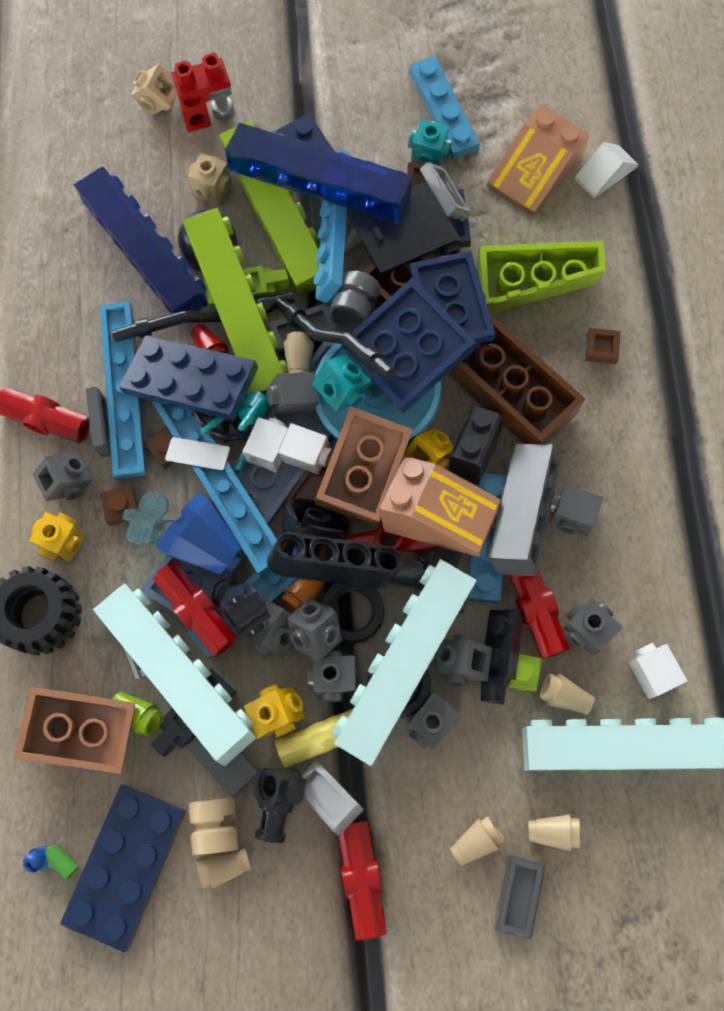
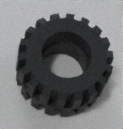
M30 566L22 567V573L15 569L9 572L10 578L7 580L2 577L0 579V643L25 654L40 656V652L46 655L53 653L54 646L61 649L66 645L64 642L66 637L70 639L74 637L76 633L71 630L74 625H80L81 619L76 617V613H82V605L76 602L80 598L78 593L72 590L73 586L54 572L38 566L36 569ZM46 594L49 606L45 618L35 627L25 629L21 620L25 604L35 596Z

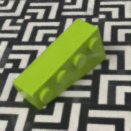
M604 241L480 246L477 256V273L483 293L486 295V304L490 314L597 285L606 271Z

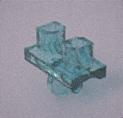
M152 491L142 496L139 504L140 509H125L122 517L123 520L130 522L125 539L140 545H147L148 542L157 544L162 531L166 530L174 520L163 518L169 508L166 496L160 492Z

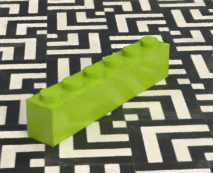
M252 120L219 134L223 149L283 268L287 270L288 277L298 297L316 289L314 284V278L318 270V261H316L318 247L316 245L319 244V240L313 227L307 228L304 222L307 218L300 202L294 203L291 197L294 192L287 177L281 178L278 172L281 170L276 155L274 153L269 155L266 149L269 145L263 130H257Z
M218 208L184 219L182 221L234 355L255 360L259 367L248 389L249 393L251 391H258L266 396L267 387L275 376L280 373H288V369L284 359L280 361L277 359L274 350L278 349L279 346L273 331L267 332L263 321L268 320L261 302L256 304L252 293L256 292L250 273L244 275L240 265L245 263L239 245H232L229 236L233 235L234 232L227 216L221 217Z

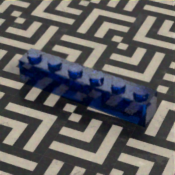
M239 122L225 149L228 170L397 224H399L411 197L413 176L411 174L381 166L372 161L358 159L342 152L322 148L313 143H306L286 135L266 131L257 126H250Z
M102 166L73 184L83 204L170 314L183 310H201L208 305L204 294L207 288L198 276L192 277L188 272L190 267L181 255L175 256L172 252L174 248L169 239L164 234L158 235L155 231L157 227L148 214H141L139 203L131 193L129 195L125 194L123 191L125 189L124 185L115 173L110 175Z

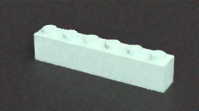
M441 559L436 568L429 564L420 580V583L425 585L419 597L414 594L411 595L402 611L408 615L403 625L399 626L395 623L385 642L390 644L385 656L377 654L367 672L373 675L367 687L360 684L350 700V703L355 705L349 718L342 715L331 734L337 737L334 742L335 745L372 766L477 581L476 579Z
M124 583L93 609L94 612L211 756L225 767L257 738L250 730L254 723L241 708L237 712L231 708L228 703L233 698L220 683L214 687L209 682L207 677L211 675V672L199 659L193 662L186 653L191 650L178 634L172 638L166 631L171 625L159 611L154 614L150 612L147 606L151 602L139 588L133 592Z
M651 718L635 719V725H622L621 719H601L600 726H587L586 719L565 720L566 726H552V720H531V726L522 728L524 771L724 769V718H705L704 725H691V718L669 719L670 725H657L656 719Z

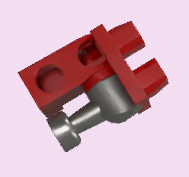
M215 52L204 55L202 58L203 63L191 66V63L186 60L175 63V71L171 72L187 133L212 126L206 102L213 100L211 109L215 119L227 121L234 116L233 102L227 97L232 94L230 80L222 58H219ZM193 115H204L199 121H190Z

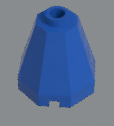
M198 492L182 509L176 521L173 520L156 544V547L168 557L221 575L224 570L231 573L243 558L238 554L242 547L211 502Z

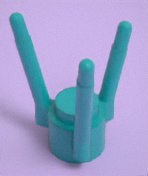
M251 391L243 400L238 412L242 420L238 426L240 431H243L248 424L255 425L258 417L266 420L264 415L269 410L270 405L265 395L258 391ZM214 418L200 430V433L202 435L206 434L225 419ZM243 450L235 467L237 473L242 470L246 462Z

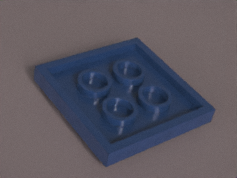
M413 278L352 332L366 346L374 347L382 353L384 360L395 368L396 375L392 380H386L377 371L369 370L361 363L358 355L346 345L341 344L403 413L478 347L464 329Z

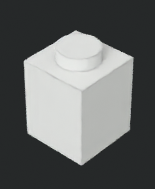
M258 417L243 450L246 461L277 473L282 462L278 451L288 430L286 425L274 418L265 420Z
M290 423L278 454L284 463L319 475L322 466L327 467L333 450L330 448L331 445L327 436Z
M654 643L648 644L634 651L638 658L628 662L648 699L659 696L687 682L667 644L658 648L655 647Z

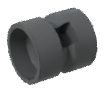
M361 271L346 272L342 278V286L338 289V294L334 297L329 309L331 321L341 329L353 332L372 314L381 289L378 281L371 275Z

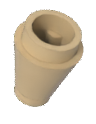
M291 332L287 334V340L283 342L288 373L308 372L314 342L311 341V337L305 332Z
M549 674L541 687L540 699L546 701L547 706L585 715L593 707L594 696L588 694V692L561 674L557 676Z
M570 814L529 820V842H536L537 844L570 852L571 848H580L579 818H570Z
M487 816L483 820L478 818L455 844L450 847V850L457 862L463 866L466 863L499 850V845L505 839L493 820Z
M246 849L204 854V857L196 859L202 889L210 886L214 889L250 870Z

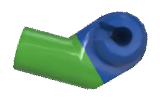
M55 844L35 847L23 859L24 869L29 873L54 868L65 880L72 877L79 869V865L60 846Z

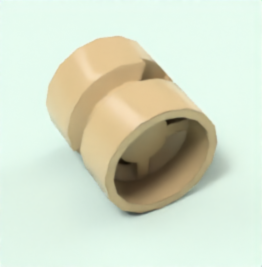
M235 798L189 803L190 824L196 826V830L191 834L192 855L220 853L239 849L237 828L231 824L236 818Z

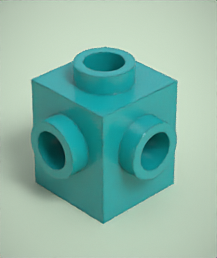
M421 119L417 131L412 130L408 142V148H412L411 162H428L441 166L443 158H448L452 146V140L448 139L449 126Z
M345 354L326 360L312 382V386L337 412L350 406L354 408L365 399L366 394L364 392L371 383V380Z

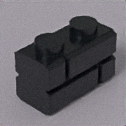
M477 406L471 407L467 420L450 455L449 472L471 484L480 485L500 437L502 415L500 413Z

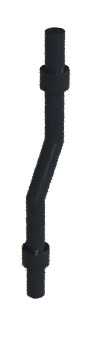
M289 291L271 297L268 295L256 297L257 301L255 303L261 302L267 314L273 312L272 309L277 308L276 301L279 298L283 297L291 304L295 303L293 292ZM183 310L148 320L147 317L136 320L133 325L112 330V335L115 342L137 336L141 339L145 336H152V332L176 325L221 322L217 310Z
M283 297L276 301V307L285 314V319L293 326L300 327L312 339L346 345L360 357L361 363L369 370L377 371L386 380H392L395 377V368L384 360L383 354L376 348L366 346L350 332L319 328L307 318L306 312L298 305H292Z

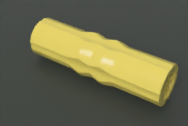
M353 709L331 716L324 721L314 723L307 728L275 740V745L284 768L339 747L334 744L337 737L331 733L341 716L344 715L349 718Z

